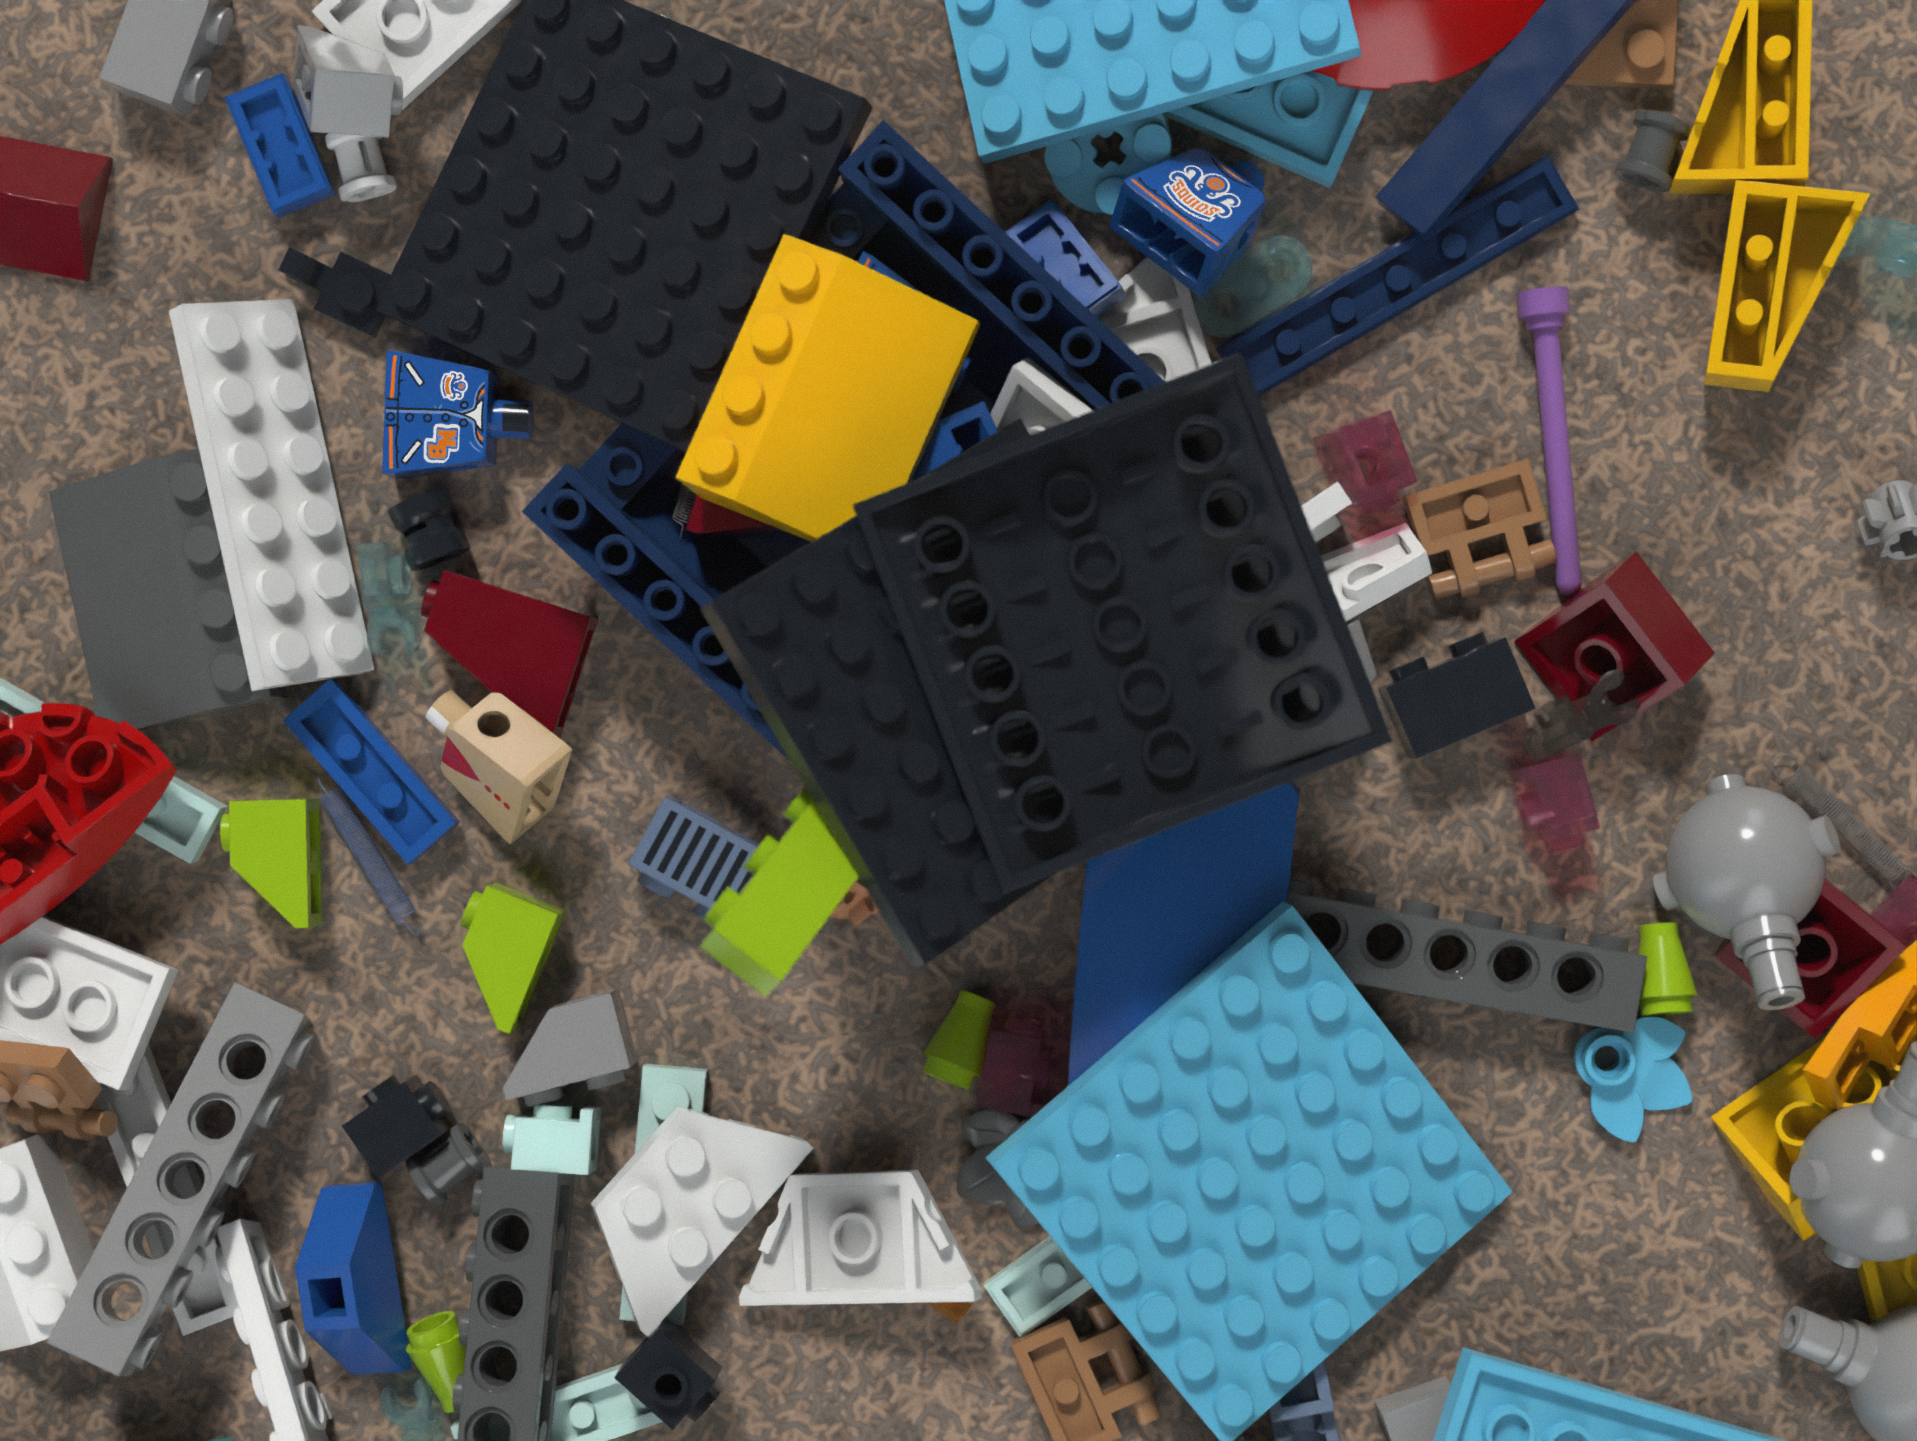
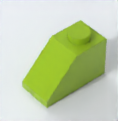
M319 798L229 801V813L223 814L221 818L220 840L223 850L230 852V866L295 928H311L322 925Z
M496 882L486 885L483 894L474 891L466 905L460 926L468 929L462 946L498 1030L510 1034L520 1028L567 911Z

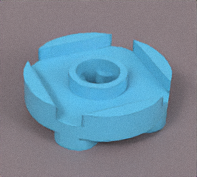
M1161 113L1046 146L1044 162L1055 186L1071 203L1089 212L1113 215L1123 180L1172 158L1173 138L1166 115ZM1115 131L1124 138L1120 149L1127 156L1122 164L1111 160L1105 166H1102L1095 160L1098 149L1092 142L1097 134L1108 138Z

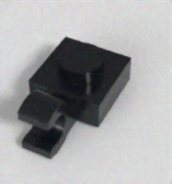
M289 247L278 271L321 292L314 309L376 338L386 316L375 310V307L391 274L341 251L333 268Z

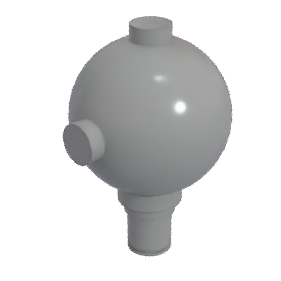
M1738 774L1722 775L1710 780L1706 784L1707 796L1692 805L1679 819L1668 843L1666 871L1654 874V888L1660 903L1666 910L1681 907L1690 919L1703 929L1717 936L1731 939L1735 956L1743 959L1744 965L1749 968L1760 1009L1779 1010L1788 1008L1805 999L1795 960L1797 956L1796 946L1801 941L1797 924L1808 915L1820 897L1823 881L1826 877V857L1840 852L1839 838L1828 816L1825 815L1812 820L1799 805L1784 795L1765 788L1746 786L1744 777Z
M1917 1042L1911 1044L1896 1079L1892 1080L1888 1087H1883L1878 1091L1873 1103H1860L1844 1107L1825 1117L1812 1129L1804 1140L1796 1162L1790 1171V1186L1793 1193L1801 1199V1209L1805 1219L1819 1237L1826 1242L1823 1248L1824 1254L1834 1263L1846 1268H1859L1863 1260L1878 1262L1894 1261L1917 1254Z
M1917 1304L1889 1310L1887 1315L1869 1324L1854 1318L1846 1322L1842 1320L1834 1321L1799 1306L1792 1307L1781 1326L1779 1334L1780 1347L1819 1363L1821 1368L1828 1370L1831 1379L1845 1384L1849 1401L1857 1419L1874 1441H1917Z

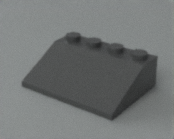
M199 448L152 458L49 491L97 716L113 720L119 724L123 720L141 731L289 698L286 686L251 691Z

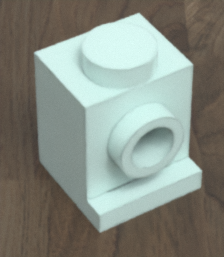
M552 1103L534 1105L533 1114L507 1115L504 1123L502 1144L503 1152L512 1154L511 1169L589 1175L596 1171L602 1106H587L580 1109V1118L572 1117L571 1105Z

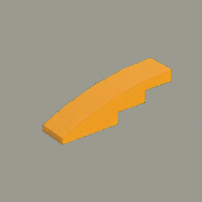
M1917 940L1904 950L1848 1007L1803 1068L1816 1102L1834 1110H1840L1870 1060L1895 1069L1917 1032Z

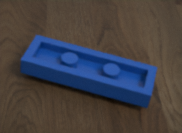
M330 678L282 720L407 864H413L460 823V820L337 679Z

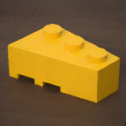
M1739 0L1669 194H1733L1736 180L1793 186L1805 185L1809 178L1813 0Z
M1744 180L1735 181L1704 385L1762 392L1770 391L1860 218L1871 193Z

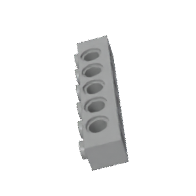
M234 982L46 1343L117 1376H131L136 1366L141 1369L146 1368L162 1338L163 1333L155 1330L166 1306L169 1305L176 1308L191 1283L194 1272L186 1269L198 1244L206 1248L220 1227L224 1212L217 1209L227 1187L231 1185L237 1188L252 1164L255 1153L247 1148L259 1125L267 1129L280 1110L285 1094L278 1091V1088L289 1067L298 1070L311 1049L315 1036L307 1032L312 1021L306 1015ZM247 1047H261L266 1056L263 1071L255 1078L248 1080L239 1079L234 1071V1061L237 1055ZM217 1105H230L235 1112L233 1129L222 1138L210 1139L204 1130L205 1116ZM189 1163H198L204 1172V1185L195 1196L181 1199L174 1190V1176L182 1166ZM158 1222H165L173 1232V1245L165 1256L153 1260L143 1249V1237L150 1226ZM132 1282L141 1292L142 1304L135 1316L128 1320H122L116 1316L112 1309V1296L119 1286Z

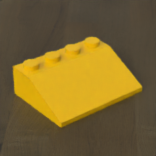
M784 234L676 478L702 499L812 542L854 517L856 514L852 506L853 504L912 482L980 327V323L968 315L841 254Z

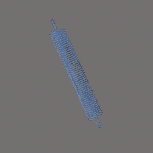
M318 776V782L326 792L318 800L324 802L322 805H325L323 807L326 808L325 811L329 810L327 812L330 813L328 816L333 815L330 819L334 818L332 821H335L342 815L352 811V813L334 822V824L338 823L335 826L338 827L337 830L357 819L356 822L339 831L342 832L340 835L360 825V827L342 836V838L346 837L344 841L364 830V832L346 841L345 843H348L365 833V835L350 842L347 846L367 836L350 846L349 849L368 838L370 840L356 846L351 851L371 841V843L354 851L352 854L372 844V846L360 851L354 857L374 846L373 849L358 856L356 860L376 849V851L358 860L357 862H360L377 852V854L362 861L359 865L379 855L362 865L361 868L380 857L382 858L362 869L365 870L369 866L381 860L383 861L364 872L366 873L384 863V865L367 873L366 876L385 866V868L370 875L368 879L386 868L388 869L369 881L389 871V873L374 880L371 884L391 874L372 887L392 876L394 877L395 875L391 872L392 869H389L390 866L385 864L387 861H384L385 858L381 855L382 853H379L380 850H377L378 847L374 845L375 842H372L373 839L369 836L370 834H367L368 831L364 828L365 826H362L363 823L359 820L360 818L358 815H355L356 812H354L355 810L349 804L350 801H347L348 799L344 796L345 793H342L343 791L340 787L327 792L319 781V777L323 780L324 778ZM339 789L337 792L324 798L327 794ZM338 792L341 793V794H338V795H336V796L330 798L329 800L325 801V800H326L327 798H329L330 796H332V795H334V794H336V793H338ZM339 795H342V797H339V798H337V799L331 801L330 803H328V801L332 800L333 798H335V797H337V796H339ZM343 798V800H340V801L336 802L335 804L329 806L331 803L335 802L336 800ZM345 800L344 803H341L338 806L331 809L332 806ZM347 803V805L333 811V809ZM349 805L348 808H346V809H344V810H342V811H340V812H338V813L335 814L336 811H338V810H340V809H342V808H344V807H346V806ZM351 808L349 811L336 817V815H338L339 813ZM354 814L353 816L340 822V820L344 819L345 817ZM355 817V819H352V820L348 821L347 823L341 825L343 822L347 821L348 819ZM359 822V824L345 830V828ZM362 827L361 830H359V831H357V832L351 834L350 836H348V834H350L351 832H353V831H355V830H357V829H359V828ZM394 877V878H392V879H389V880H387L386 882H384V883H382V884H380L379 886H377V887L374 888V889H377V888H379L381 885H383V884H385V883H387V882H389V881H391V880H393V879L395 880V881H393V882H391V883H389V884H387V885L381 887L380 889H378V890L376 891V892H378V891L382 890L384 887H386V886H388V885H390V884L396 882V884H394V885H392V886H390V887L384 889L383 891L379 892L377 895H379V894L383 893L384 891H386L387 889H389V888H391V887L397 885V887H395V888H393V889L387 891L386 893L382 894L381 896H379V898H381V897L384 896L385 894L389 893L390 891H392V890H394V889H396V888H398V887L400 888V889H398V890H396V891L390 893L389 895H387V896H385L384 898L381 899V900H384L385 898H387L388 896L392 895L393 893H395V892L401 890V892H399V893L393 895L392 897L386 899L385 901H383V903H385V902L388 901L389 899H391V898L397 896L398 894H401V893H402V895H400V896L396 897L395 899L389 901V902L386 903L384 906L388 905V904L391 903L392 901H394V900H396V899H398V898H400V897H402V896H406V895H407V894L405 893V891H402L404 888H401L402 886L400 885V883H397V882H398V880H396L397 877ZM406 896V897H404V898H401L400 900H398V901L392 903L391 905L387 906L386 908H389L390 906L394 905L395 903H397V902H399V901H401V900H403V899H405V898L407 899V900H405V901H403V902H401V903H399V904L393 906L392 908H390V909L388 910V911H390V910H392L393 908H395L396 906H398V905H400V904H402V903H404V902H406V901L408 902V903H406V904H404V905H402V906L396 908L395 910L391 911L389 914L395 912L396 910H398L399 908H401V907H403V906H405V905H407V904H411L412 902H409L410 899H408L409 896ZM411 904V905H409V906H407V907H405V908L399 910L398 912L394 913L393 915H391V917H392V916L396 915L397 913L401 912L402 910H404V909H406V908H408V907H410V906L412 907V908H410V909H408V910L402 912L401 914H399V915H397L396 917L393 918V919H395V918H397L398 916H400V915L406 913L407 911L413 909V911H411V912L405 914L404 916L398 918V919L395 920L394 922H397L398 920H400L401 918H403V917L409 915L410 913H413V912L415 913L417 910H414L415 907H413V904ZM406 924L407 928H408L414 935H418V934H419V930H417V934H415V933L408 927V925Z

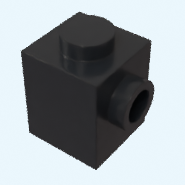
M392 1075L363 1095L362 1098L368 1105V1108L342 1125V1128L378 1179L453 1127L446 1117L451 1113V1107L442 1091L431 1081L423 1084L417 1075L400 1084L395 1075Z
M665 1317L656 1329L625 1360L614 1378L673 1430L686 1415L696 1422L715 1401L720 1391L713 1384L716 1382L722 1366L672 1321Z

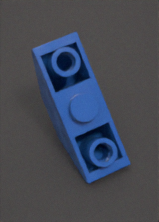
M382 1181L325 1186L320 1190L295 1266L305 1332L351 1375L406 1372L412 1369L410 1356L406 1352L408 1340Z

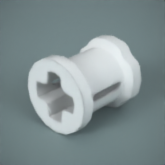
M334 133L325 135L327 148L335 151L343 185L339 188L341 201L360 202L383 196L396 190L395 178L386 173L378 142L382 137Z

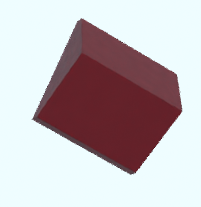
M0 136V265L89 282L113 158Z
M1826 878L1823 881L1820 897L1813 909L1797 924L1801 941L1796 946L1797 956L1795 960L1805 999L1794 1006L1779 1009L1814 1039H1817L1907 948L1902 940ZM1724 938L1715 952L1716 958L1753 987L1749 968L1744 965L1743 959L1735 956L1731 939Z

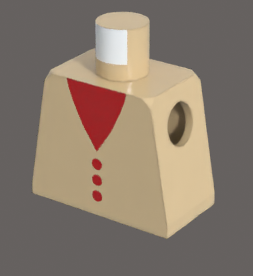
M452 690L444 693L433 703L426 714V719L447 737L440 765L443 775L500 836L511 845L555 806L572 748L501 693H490L473 708Z

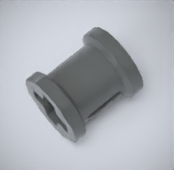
M1638 110L1633 120L1637 130L1626 160L1618 162L1614 174L1620 180L1653 192H1667L1673 181L1671 176L1668 175L1679 143L1688 139L1691 127L1677 117L1663 112Z
M458 1123L450 1129L451 1136L421 1156L415 1153L405 1160L406 1167L416 1186L436 1206L441 1205L448 1199L447 1192L475 1172L483 1174V1167L492 1166L488 1154L472 1131L463 1123Z

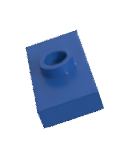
M284 73L224 97L273 215L281 218L337 194L290 80Z
M1050 199L1005 231L1010 238L1096 317H1099L1126 297L1121 284L1053 199Z

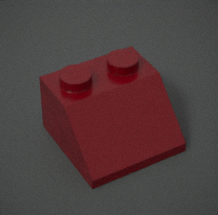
M1634 552L1596 577L1514 641L1591 741L1596 740L1685 686L1715 654L1637 552Z

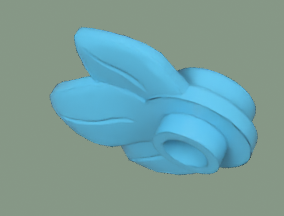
M1655 1016L1639 1017L1636 1019L1634 1033L1594 1027L1585 1032L1576 1043L1573 1054L1574 1066L1582 1080L1590 1085L1591 1113L1600 1125L1619 1139L1633 1143L1637 1141L1643 1126L1644 1109L1668 1110L1682 1107L1692 1102L1693 1096L1685 1074L1669 1058L1677 1051L1686 1033L1671 1021ZM1603 1046H1611L1616 1053L1614 1064L1606 1069L1598 1068L1594 1059L1597 1050Z

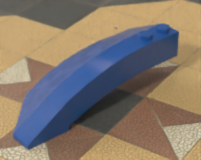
M1293 781L1087 861L1075 978L1068 1086L1282 901L1288 903L1300 789Z

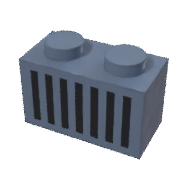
M669 795L665 796L628 865L641 871L637 882L653 892L670 899L676 890L696 901L697 904L693 912L704 918L728 886L739 894L753 876L743 866L760 843L680 799Z

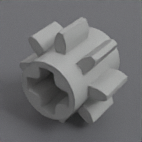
M1904 480L1885 483L1875 489L1869 499L1863 501L1867 516L1858 519L1857 522L1865 545L1876 544L1879 556L1883 558L1887 555L1896 560L1916 558L1917 483L1914 485Z

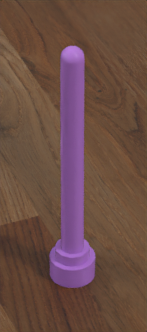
M1559 286L1517 292L1516 297L1518 319L1525 320L1526 331H1533L1551 537L1557 555V564H1554L1556 587L1562 594L1573 595L1581 588L1582 580L1559 328L1565 327L1564 315L1570 313L1568 287Z

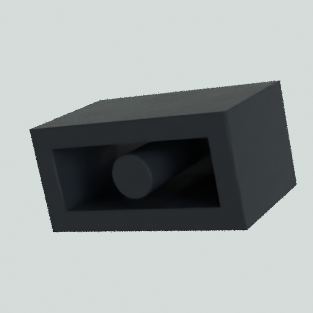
M1482 631L1448 645L1447 647L1452 657L1430 667L1423 656L1389 670L1393 682L1378 688L1407 758L1417 759L1536 709L1506 637L1488 642Z

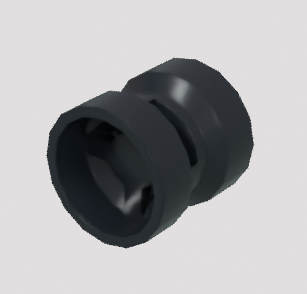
M446 488L414 496L396 504L387 511L394 529L402 532L405 537L407 547L404 555L411 571L433 567L463 555L471 549L465 531L457 528L454 524L451 514L455 506Z

